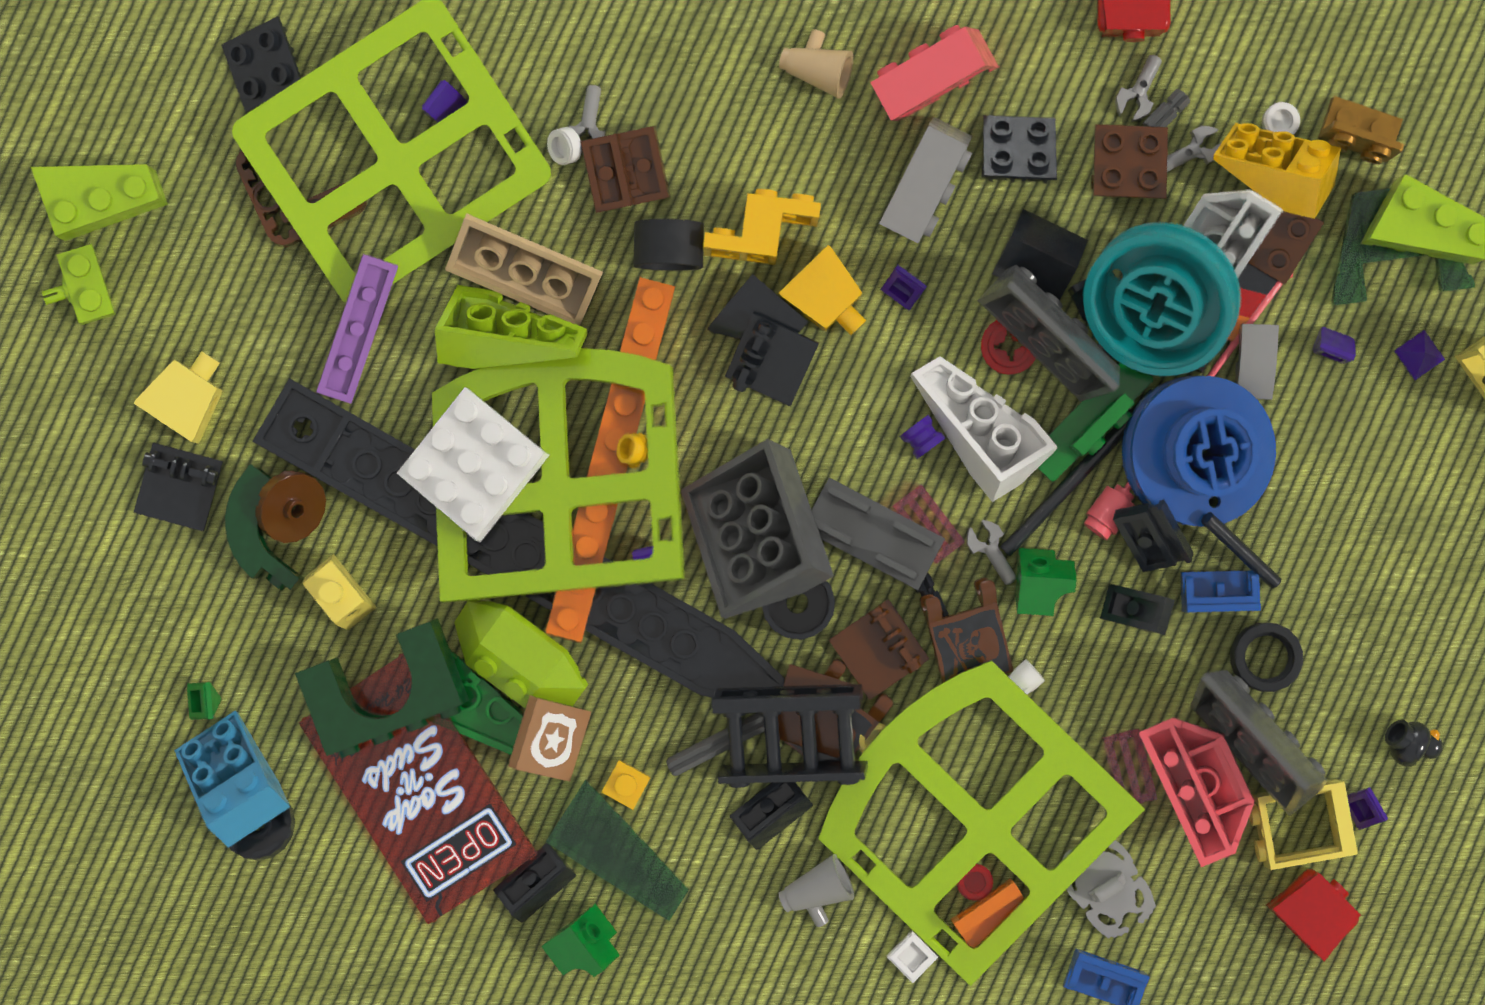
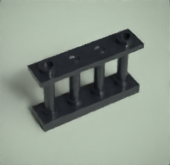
M863 685L717 688L712 698L713 714H723L727 718L730 764L722 765L718 775V784H728L732 788L746 787L750 783L838 781L841 785H853L860 780H865L868 761L854 760L851 715L855 710H860ZM833 710V713L837 714L840 761L818 762L815 714L818 711ZM781 712H796L797 715H800L803 762L781 763L778 715ZM745 713H759L760 716H763L767 763L745 764L742 716Z

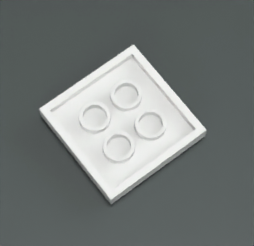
M465 387L399 469L397 474L471 537L481 542L549 455L475 393Z

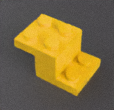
M756 189L755 194H747L742 237L735 236V230L713 228V233L705 232L703 243L704 256L776 265L781 222L817 227L821 203L814 202V196L792 194V199L777 197L778 192L774 190Z

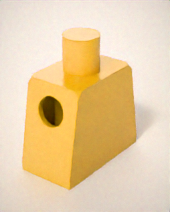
M829 245L778 293V296L789 306L823 331H826L837 321L850 335H853L866 322V319L852 306L862 296V292Z

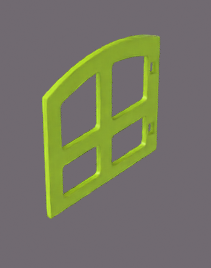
M581 348L576 358L478 368L432 392L434 427L465 387L485 402L516 389L533 384L537 385L540 448L549 455L541 465L542 477L540 481L526 484L502 514L543 513L545 566L540 570L470 576L468 574L466 532L436 507L440 602L684 579L673 367L671 365L635 354L613 350ZM568 381L604 382L644 391L648 446V467L646 470L575 479L570 477L565 386ZM664 405L666 427H654L653 407ZM645 500L650 502L653 554L650 558L580 566L574 564L571 513L575 508ZM671 518L672 541H661L659 520Z
M991 660L961 672L932 688L907 706L881 730L857 760L868 761L865 780H860L853 785L840 786L829 808L818 839L831 852L836 854L863 883L971 986L1119 837L1145 808ZM983 698H991L1044 751L1042 757L991 808H984L918 744V738L936 724ZM895 763L901 764L967 829L966 834L915 886L906 885L855 835V829L867 803L887 771ZM1070 775L1106 809V816L1055 868L1047 869L1011 834V829L1062 776ZM860 850L875 863V866L869 873L852 858ZM992 853L1029 888V894L978 946L971 947L935 913L934 908L986 854ZM942 929L957 942L951 949V952L933 937Z

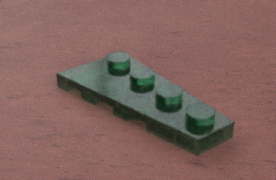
M586 779L546 843L670 921L688 893L689 888Z

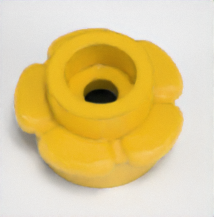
M643 433L625 434L621 437L617 445L619 461L628 464L632 469L639 468L641 463L647 461V438Z

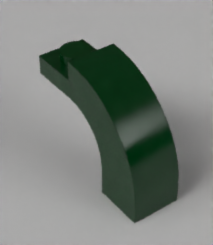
M250 464L234 485L228 499L225 514V530L229 547L238 564L252 579H259L266 570L269 573L266 579L281 591L286 587L290 590H296L303 582L304 577L271 551L265 540L264 531L258 526L255 516L256 505L259 506L261 499L259 496L260 491L272 477L257 465Z

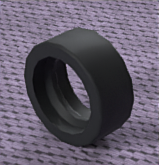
M1256 623L1244 628L1235 637L1230 649V664L1234 674L1239 676L1248 687L1261 692H1276L1288 687L1298 677L1303 666V650L1298 638L1288 628L1276 623ZM1261 636H1272L1279 639L1285 645L1288 653V662L1285 669L1278 676L1271 679H1262L1255 676L1248 669L1245 662V652L1248 645L1254 639Z

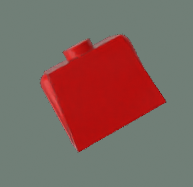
M1097 0V28L1102 32V37H1123L1124 42H1142L1145 40V37H1160L1170 29L1171 0Z
M1307 869L1302 872L1282 893L1266 904L1307 948L1324 962L1340 941L1358 924L1359 917L1361 916L1346 900L1350 894L1335 879L1329 883L1314 869Z

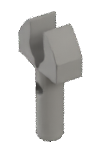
M1149 55L1134 87L1128 90L1121 87L1115 98L1116 110L1119 116L1122 114L1126 102L1134 97H1137L1138 110L1131 122L1138 121L1150 113L1154 103L1148 100L1147 91L1162 63L1160 57Z
M589 85L587 87L581 122L576 126L569 125L578 134L579 138L585 134L586 130H588L592 139L605 136V131H600L595 125L601 88L597 85Z
M1200 126L1190 132L1192 136L1191 143L1167 156V172L1194 158L1203 159L1206 165L1213 162L1214 153L1221 143L1212 149L1200 148L1199 146L1203 143L1205 137L1215 134L1218 129L1210 126Z
M981 520L982 525L989 533V545L985 542H980L971 527L968 528L966 544L972 554L977 551L985 553L1003 583L1009 585L1016 580L1017 576L998 547L999 538L1004 533L999 525Z

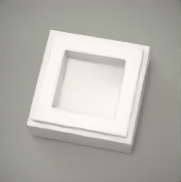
M911 930L886 957L914 983L938 958V955Z

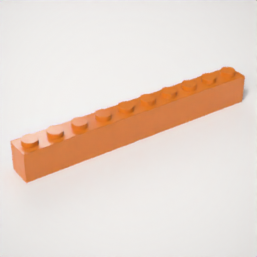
M642 277L639 278L620 352L640 355L653 360L657 359L675 286ZM611 384L587 477L627 472L628 464L622 463L618 459L617 445L623 435L637 433L645 404V393L643 390ZM618 503L578 508L572 530L573 561L576 566L603 563ZM596 588L557 591L545 634L581 644Z

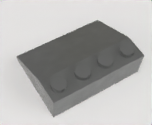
M1017 265L1006 269L977 300L1025 348L1030 350L1031 354L1080 402L1113 392L1119 387L1120 366L1113 360L1114 358L1099 343L1096 344L1087 335L1089 330L1081 321L1076 318L1071 319L1062 310L1063 305L1057 297L1049 292L1045 293L1035 284L1037 279L1028 269L1024 267L1019 268Z
M766 439L681 489L722 618L735 616L805 593L834 577L790 449Z
M1227 670L1206 673L1199 681L1190 707L1211 730L1224 734L1233 755L1281 808L1291 816L1323 789L1328 781L1324 777L1326 775L1325 770L1317 760L1312 757L1308 759L1299 749L1300 743L1288 730L1282 731L1274 722V714L1264 703L1260 702L1257 704L1248 694L1250 692L1249 687L1239 676L1235 675L1233 677Z

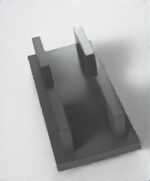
M830 477L812 509L822 540L916 590H919L945 541V538Z

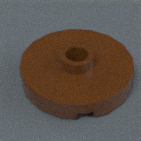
M294 470L284 471L272 477L262 487L259 494L261 497L259 506L256 505L255 507L258 526L269 537L282 543L297 542L309 536L319 526L325 514L326 497L323 487L309 474L295 472Z

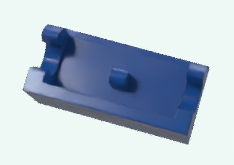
M1252 570L1181 572L1182 612L1261 611L1259 575L1255 574Z
M1075 948L1063 987L1115 1005H1140L1150 976L1144 971Z

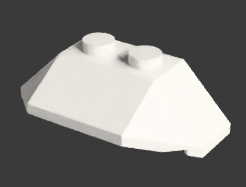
M1252 190L1203 194L1184 226L1201 233L1215 243L1230 261L1238 278L1283 209Z

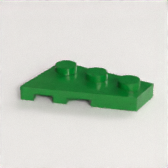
M450 649L470 701L460 705L461 713L441 720L439 714L426 718V720L511 755L524 713L486 679L468 667L465 661Z

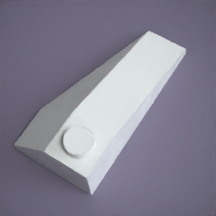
M942 357L936 358L911 373V379L969 474L992 502L1021 485L1056 451V444L1035 419L1026 413L1023 415L1019 414L1005 404V399L997 394L992 396L977 386L975 379Z

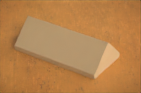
M466 214L445 268L448 272L578 326L581 325L603 273L600 270L469 214Z

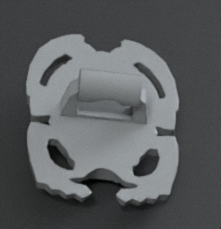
M1116 840L1109 847L1119 852L1124 859L1121 860L1115 854L1104 851L1075 880L1077 890L1073 889L1072 884L1066 889L1071 898L1076 900L1082 909H1085L1089 904L1091 905L1092 909L1085 912L1091 924L1107 938H1115L1129 932V928L1126 926L1118 928L1122 924L1124 914L1128 912L1136 914L1143 912L1138 917V923H1144V920L1149 919V915L1156 908L1153 895L1146 881L1141 876L1135 881L1131 878V876L1137 875L1138 871L1133 864L1130 854ZM1069 849V850L1064 854L1062 860H1063L1072 850ZM1138 888L1144 897V902L1139 908L1135 905V890ZM1100 913L1113 918L1116 923L1106 925L1099 920L1098 915Z

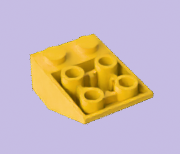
M1235 123L1214 153L1213 160L1257 194L1283 209L1284 212L1315 219L1335 186L1341 147L1332 146L1324 140L1298 138L1285 131L1273 132L1260 129L1257 125L1251 123Z

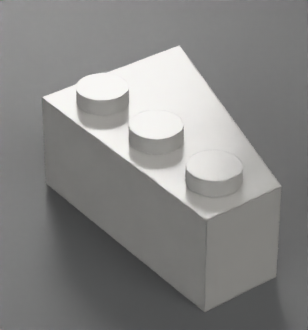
M933 117L879 224L916 243H919L922 235L930 237L939 220L938 217L933 215L939 202L946 205L956 186L950 183L955 170L963 173L972 155L971 152L966 150L972 136Z

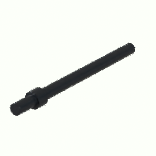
M1145 395L1137 402V404L1132 409H1129L1131 413L1138 405V403L1145 397ZM1127 422L1118 430L1113 428L1104 437L1107 440L1106 443L1094 455L1088 454L1007 538L1000 548L1008 556H1011L1117 446L1123 439Z

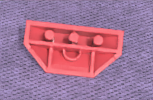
M1174 717L1140 731L1139 735L1200 866L1204 867L1235 854L1255 800L1224 734Z

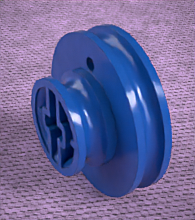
M1179 377L1162 383L1151 390L1133 410V415L1129 418L1124 431L1122 461L1128 483L1142 504L1149 503L1152 506L1158 504L1159 500L1164 499L1178 524L1205 527L1201 523L1205 514L1212 512L1221 522H1230L1246 513L1265 492L1275 466V434L1269 416L1263 406L1242 386L1220 377ZM1203 449H1207L1206 454H1202ZM1210 497L1218 498V504L1214 508L1209 505Z

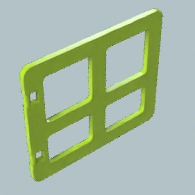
M421 0L238 119L232 128L234 140L345 304L356 273L330 237L328 226L386 187L396 185L424 225L422 235L383 259L398 265L392 283L394 284L455 244L466 214L489 222L544 186L551 177L549 164L441 0ZM420 33H427L468 94L469 101L466 105L411 141L400 143L358 81V75L361 71ZM450 33L453 34L463 50L455 57L451 56L441 41ZM333 92L337 94L377 154V162L319 201L309 203L268 144L266 134L327 93ZM486 125L491 129L514 164L515 173L454 214H448L420 175L419 167L478 127ZM512 129H515L526 146L517 153L513 151L504 137Z

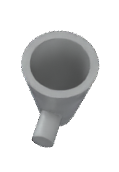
M833 854L786 886L783 891L779 892V899L786 912L807 909L815 926L821 927L829 921L822 906L854 900V891L843 863L836 854Z

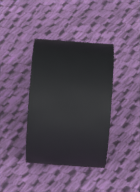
M646 219L635 221L634 267L661 271L702 269L704 223L682 219Z

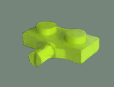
M89 244L57 254L62 271V285L42 290L45 304L49 305L67 299L73 305L80 325L116 315L94 246Z

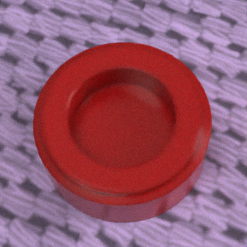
M977 863L957 883V888L961 895L968 900H982L992 891L993 877L985 866Z

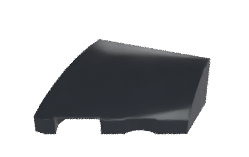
M752 274L707 330L712 334H720L741 340L752 313L797 333L804 329L808 321Z

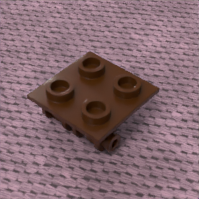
M1095 124L1094 175L1091 176L1093 196L1166 199L1168 127Z
M1282 211L1248 263L1281 283L1286 284L1324 222L1316 217L1313 219Z
M889 599L829 639V642L857 683L863 685V691L869 700L907 674L916 671L923 663L929 660V657Z

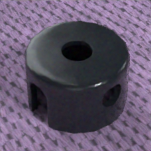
M827 580L803 593L808 599V607L802 613L791 612L787 607V599L762 606L765 620L774 631L786 638L802 640L817 635L827 627L834 613L835 598L832 587Z

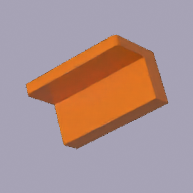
M1009 878L992 890L987 897L976 901L954 916L951 921L966 943L971 947H976L1014 910L1024 897L1014 881Z

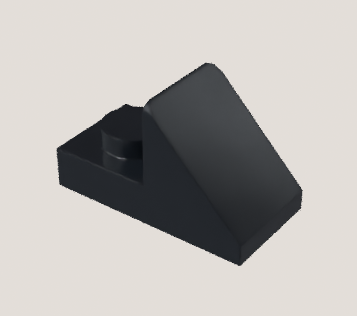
M1109 583L1100 619L1150 633L1165 635L1175 600Z

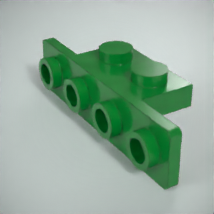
M1119 363V387L1113 392L1082 401L1048 435L1056 444L1057 449L1038 469L1053 482L1078 457L1084 456L1086 452L1091 456L1094 455L1107 441L1103 435L1112 426L1118 430L1133 415L1129 409L1135 404L1133 401L1153 382V377L1150 374L1136 371Z

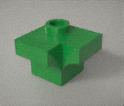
M1019 548L1015 590L1017 614L1054 616L1057 600L1067 593L1076 591L1075 562L1071 560H1056L1055 550Z
M596 903L560 929L541 946L563 976L571 970L581 969L591 974L594 978L620 956L609 941L617 931Z

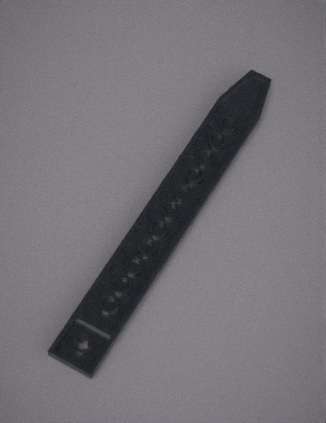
M289 378L252 442L438 547L436 506L397 474L415 449ZM308 419L311 421L310 428L313 430V433L310 436L304 435L302 439L296 437L298 431L294 428V424L297 421L303 423ZM528 513L502 515L481 542L475 540L466 532L468 564L487 575L540 570L546 564L544 522ZM604 557L603 563L613 562ZM652 583L598 587L595 590L585 631L698 695L713 698L717 688L783 686L785 678L736 631ZM556 592L527 594L524 596L551 611Z

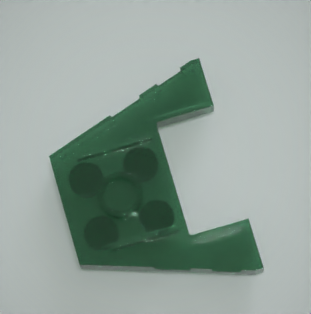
M1390 188L1357 192L1351 195L1331 299L1332 307L1367 301L1363 264L1428 256L1409 251H1397L1392 248L1360 244ZM1435 258L1439 293L1475 288V281L1472 275L1468 274L1462 262Z

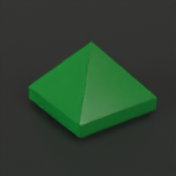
M210 682L187 683L190 720L213 719L222 700Z

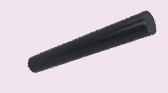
M1212 512L1203 516L1201 523L1255 574H1258L1259 578L1271 589L1276 588L1281 583V577Z

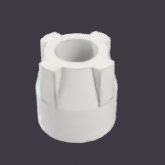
M1027 659L1020 663L1008 676L1026 694L1034 691L1045 681Z

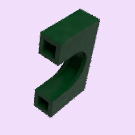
M438 618L396 634L412 678L409 698L397 713L381 715L364 709L353 697L338 657L295 673L326 756L338 752L339 757L343 758L361 751L359 744L365 741L372 740L375 746L395 738L392 731L405 727L407 733L427 726L426 718L439 714L441 720L462 712L460 705L470 700Z

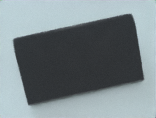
M774 782L767 785L733 812L730 818L747 841L758 850L808 811L813 804L796 782Z
M547 842L494 888L493 891L511 916L523 923L572 881L576 874L552 845Z

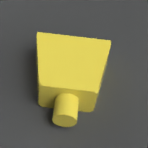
M201 351L190 368L174 360L141 393L134 404L189 441L198 444L203 437L223 391L209 381L220 363L203 351Z
M334 554L304 577L302 584L337 626L348 631L377 608Z

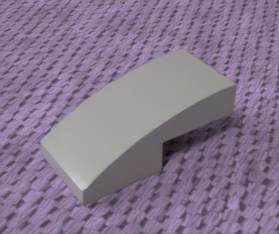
M1240 325L1239 361L1236 362L1235 383L1249 391L1256 399L1272 400L1279 325Z

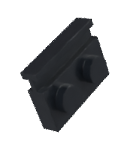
M1164 499L1159 500L1158 504L1152 506L1149 503L1115 510L1113 521L1142 572L1176 566L1179 561L1192 562L1194 552Z

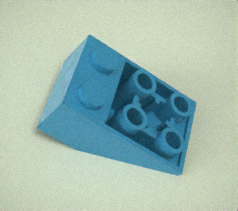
M236 710L174 750L206 827L227 847L232 846L290 808L278 779Z

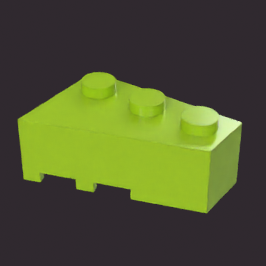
M1404 174L1394 180L1360 244L1376 245L1402 252L1409 251L1425 254L1429 257L1476 264L1485 260V217Z

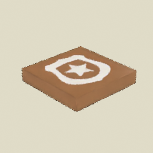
M529 696L508 767L570 782L591 711Z

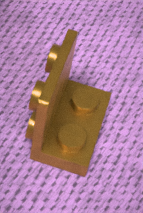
M1334 96L1331 98L1318 139L1324 140L1332 146L1341 147L1342 153L1351 150L1360 153L1362 160L1380 165L1382 161L1387 162L1403 151L1405 144L1396 141L1403 119Z

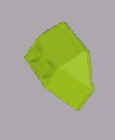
M479 599L468 600L454 622L466 665L523 708H526L529 696L574 706L589 685L586 679L581 677L578 666L566 648L508 605L491 601H480Z

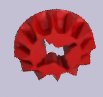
M995 320L986 328L981 339L980 350L985 363L997 373L1014 375L1025 371L1034 363L1036 358L1024 346H1020L1013 351L1012 361H1010L1005 350L994 349V346L1004 343L1005 336H1007V329L998 320ZM1009 332V336H1011L1012 341L1018 342L1020 344V342Z

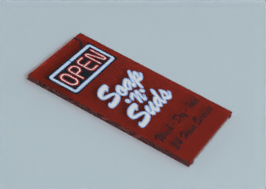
M399 654L398 658L350 688L353 697L364 709L375 714L389 715L397 713L405 705L411 692L412 678L404 654ZM439 714L426 718L427 726L407 733L405 727L392 731L395 738L375 746L372 740L365 741L359 744L361 751L343 758L339 757L338 752L326 756L311 715L303 717L299 725L427 924L436 922L439 917L526 861L533 860L538 854L450 717L441 720Z

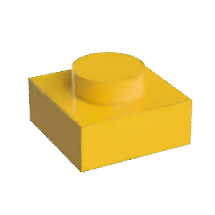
M619 759L601 793L633 810L651 777Z

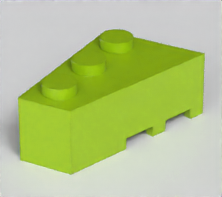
M147 164L31 167L54 234L64 241L168 205L156 170Z

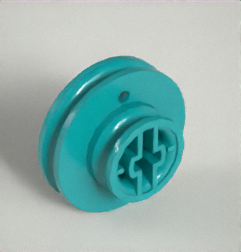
M1153 222L1138 225L1122 232L1105 247L1087 275L1083 292V303L1086 319L1094 337L1114 359L1142 373L1157 376H1174L1189 373L1202 367L1219 353L1236 325L1241 305V294L1238 278L1233 266L1215 243L1188 227L1174 223ZM1114 269L1120 270L1123 277L1116 278L1112 271Z

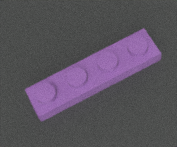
M364 253L362 254L316 393L352 403L398 269L397 264Z

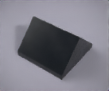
M1022 209L991 275L999 278L1006 269L1017 265L1019 268L1024 267L1036 277L1037 282L1035 284L1045 293L1053 294L1060 300L1078 268L1088 240Z

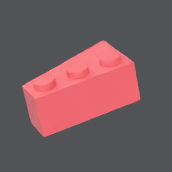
M955 25L939 35L941 41L931 47L925 43L908 53L910 59L899 66L896 62H893L877 71L879 77L870 83L891 121H900L938 101L939 97L954 88L959 87L960 89L970 83L969 80L987 69L990 73L999 68L979 29L960 28L959 25Z

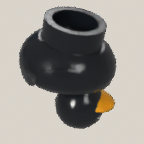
M1398 720L1389 726L1385 734V741L1390 746L1392 758L1402 766H1415L1416 762L1421 760L1422 757L1435 759L1443 751V743L1439 738V731H1429L1427 726L1420 722Z

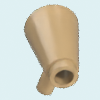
M815 29L812 30L805 48L783 49L779 61L780 69L838 99L843 96L851 76L853 66L852 51L821 49L825 34Z

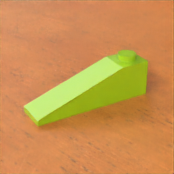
M457 285L435 327L437 362L439 364L470 369L576 358L587 336L586 328L552 314L544 316L535 314L530 311V305L522 302L513 305L504 301L502 294L493 290Z

